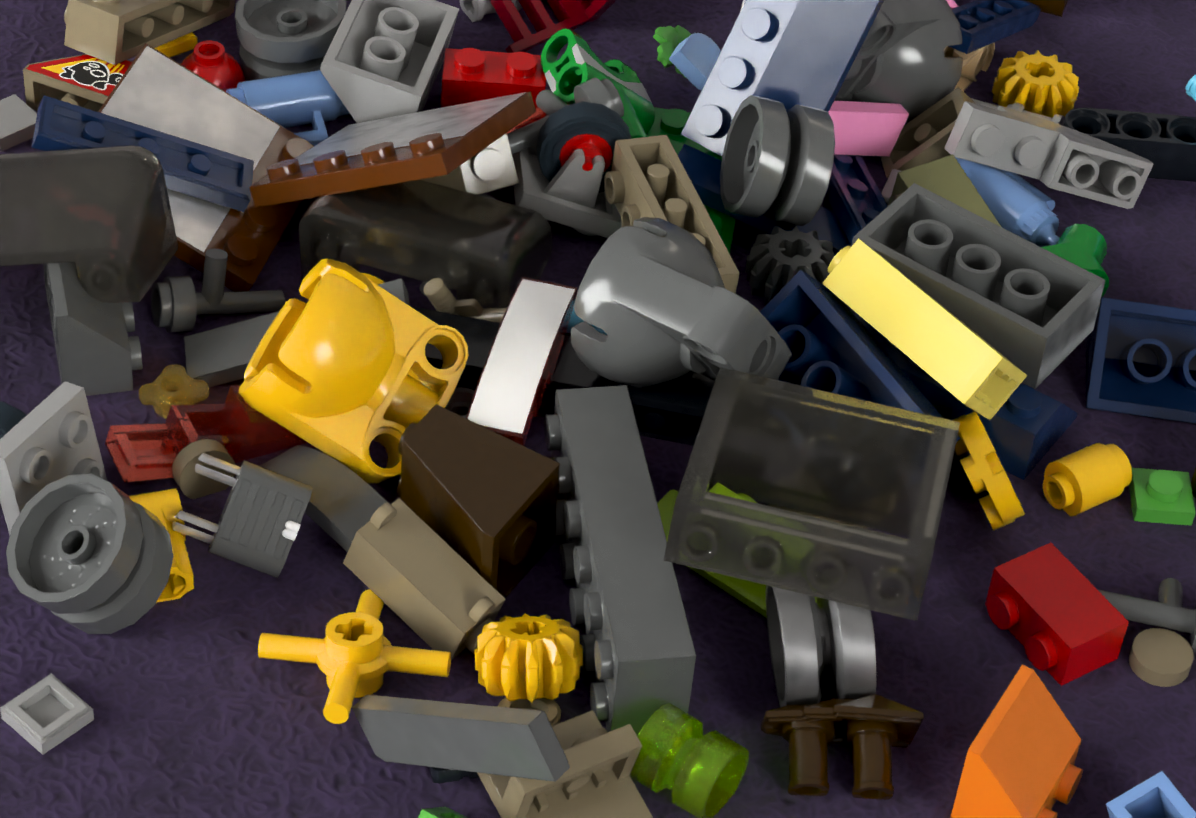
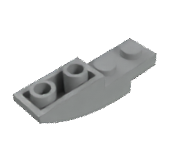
M968 101L964 102L944 148L951 155L953 154L954 157L1035 178L1044 183L1048 188L1126 209L1134 208L1154 165L1146 158L1063 125L999 105L996 110Z

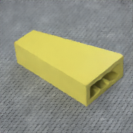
M859 238L852 247L846 246L841 249L828 266L829 275L822 284L964 405L985 418L991 420L1028 376Z

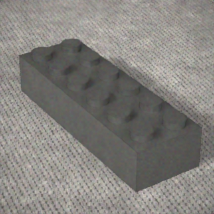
M627 385L556 390L554 414L545 415L544 419L545 443L547 450L551 451V457L548 458L560 463L554 536L564 535L565 543L560 544L563 580L574 579L575 588H571L569 594L572 624L574 626L584 625L586 635L580 636V645L583 646L582 670L584 673L594 672L596 683H591L590 685L591 710L594 711L599 721H605L607 732L631 724L639 740L685 736L696 653Z

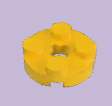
M974 411L947 422L961 438L953 446L957 455L959 456L967 451L970 453L969 456L961 459L960 462L976 495L985 490L989 493V495L980 498L979 501L993 531L1025 515L977 412Z

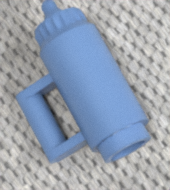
M320 70L238 82L237 88L226 90L228 94L284 128L312 124V131L294 134L307 140L314 146L328 138L324 122L333 121L338 116L350 114Z
M955 157L1002 228L1039 247L1057 244L1060 239L1056 235L1059 219L1052 212L1055 207L1054 200L1016 173Z

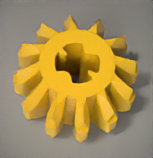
M1039 50L1032 55L1023 51H1017L1015 57L1004 58L1002 65L998 69L992 88V93L994 94L993 102L997 103L998 106L1004 107L1016 102L1023 104L1026 111L1051 118L1055 114L1064 115L1065 117L1074 108V103L1077 100L1079 77L1072 73L1071 64L1058 62L1056 54L1048 57L1042 55Z
M526 613L522 617L515 618L504 616L500 618L499 622H490L484 625L482 633L477 636V649L474 650L478 683L486 687L488 694L492 696H506V699L510 702L518 699H527L531 703L535 699L540 698L554 700L559 696V693H568L574 690L576 681L580 679V666H583V646L580 645L579 631L572 628L570 622L564 619L551 620L547 614L539 617L529 616Z

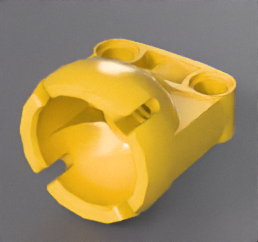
M328 258L322 259L309 271L300 285V295L309 299V301L305 303L296 298L286 301L250 359L244 372L245 380L239 387L238 393L251 408L344 464L368 484L380 483L401 473L402 455L398 452V446L405 429L412 422L418 423L436 404L443 408L448 404L465 368L469 356L468 345L464 336L455 328L447 325H438L348 264ZM427 343L434 345L440 351L443 359L441 369L433 367L428 362L425 355ZM372 440L381 443L388 453L386 468L379 467L372 461L369 453Z

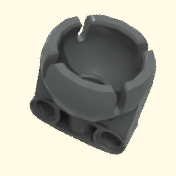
M884 0L834 101L901 104L909 113L905 122L908 123L951 93L961 77L963 57L945 58L944 49L947 46L960 45L963 40L960 23L946 0Z
M642 217L635 219L633 226L621 227L609 236L592 259L577 291L574 311L584 322H580L571 328V344L576 355L590 371L622 385L648 387L678 378L692 370L720 383L737 396L756 405L763 406L792 356L784 340L760 311L747 300L725 289L710 251L692 233L661 218ZM591 325L602 329L607 335L598 332Z

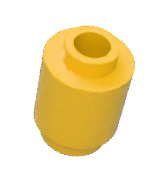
M1094 443L1047 465L1043 481L1044 495L1049 504L1055 509H1063L1069 516H1076L1120 496L1124 487L1128 486L1132 480L1131 464L1126 454L1117 445Z

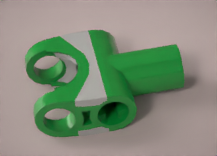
M562 29L552 35L545 44L541 54V66L551 91L567 105L575 104L573 92L576 85L592 78H598L600 81L607 78L614 84L621 97L624 107V116L621 118L629 127L631 139L647 137V133L651 130L654 123L655 110L635 71L620 60L613 59L603 63L591 50L588 43L570 29ZM568 43L565 53L557 60L559 51Z

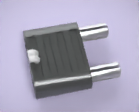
M202 453L198 458L199 461L237 476L233 478L196 464V473L232 486L218 524L182 510L175 516L178 519L214 532L213 536L173 521V530L210 544L208 552L278 578L299 531L313 487L245 460L239 467Z

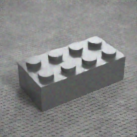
M915 183L853 237L852 246L859 238L1027 374L1028 376L1022 383L1034 389L1094 329L1105 279Z

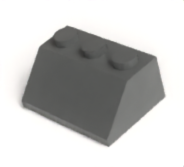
M50 203L38 204L45 288L61 384L66 381L84 387L86 396L133 391L132 371L142 370L143 365L139 336L128 337L127 332H135L131 298H120V295H128L124 261H113L109 239Z

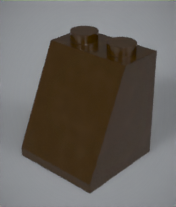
M436 404L418 423L412 422L401 436L398 446V452L402 455L401 479L397 487V495L493 588L506 598L553 544L560 463Z

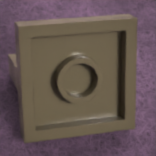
M593 710L552 726L570 766L555 782L478 773L501 818H653L630 777L632 768L642 748L639 738L631 724L607 732L602 727Z

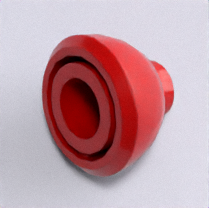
M207 40L197 43L194 46V52L190 53L181 63L182 66L225 92L227 89L237 88L238 82L245 81V75L240 64L232 55L225 52L224 46L217 41Z

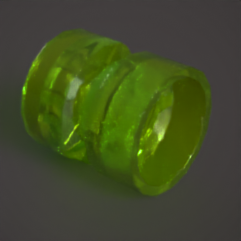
M667 703L651 715L637 737L642 744V748L632 768L630 777L656 793L664 788L672 790V803L697 818H713L734 795L740 785L749 761V750L716 730L703 735L702 722L674 705Z

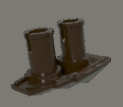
M873 694L859 699L834 698L813 705H786L765 712L762 720L761 731L766 734L783 736L789 742V794L801 796H825L828 794L827 744L835 743L853 745L854 786L852 788V796L854 798L888 800L894 794L891 747H908L917 733L924 716L923 712Z

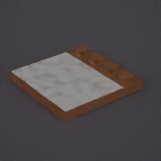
M146 43L98 111L112 117L253 160L252 185L268 175L266 170L268 166L294 159L314 147L307 140L287 130ZM68 158L59 167L52 181L53 184L202 273L204 271L205 252L207 250L215 248L226 251L228 253L225 286L232 291H249L302 201L298 200L255 208L251 195L247 208L242 212Z
M531 91L347 125L298 157L268 166L266 168L268 175L249 187L255 208L448 175L536 112Z

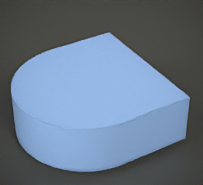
M693 33L678 44L669 60L698 90H702L721 50L708 36L702 33Z

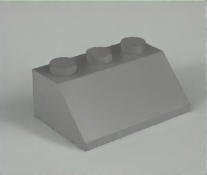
M436 0L351 1L321 63L320 71L356 123L423 111L444 62L445 49L449 47L459 8Z

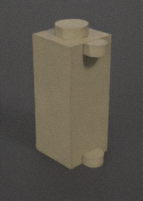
M400 498L392 504L386 502L381 505L372 515L370 521L356 532L343 562L433 650L451 652V660L465 648L474 654V650L477 649V636L482 633L484 625L494 622L506 600Z

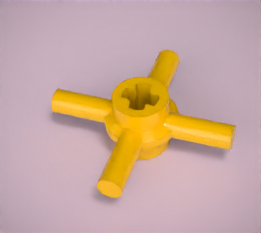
M370 589L362 592L355 612L340 614L327 623L326 637L323 639L261 633L258 644L259 658L314 663L318 665L319 669L326 674V683L330 689L323 709V715L327 721L333 724H342L347 721L354 698L371 695L378 691L383 684V674L386 671L448 677L451 666V652L392 646L390 641L383 636V625L379 621L384 602Z

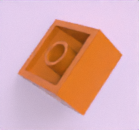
M1021 665L970 745L950 818H1057L1058 813L1051 810L1056 800L1067 805L1073 797L1083 774V769L1074 766L1081 738L1033 669Z

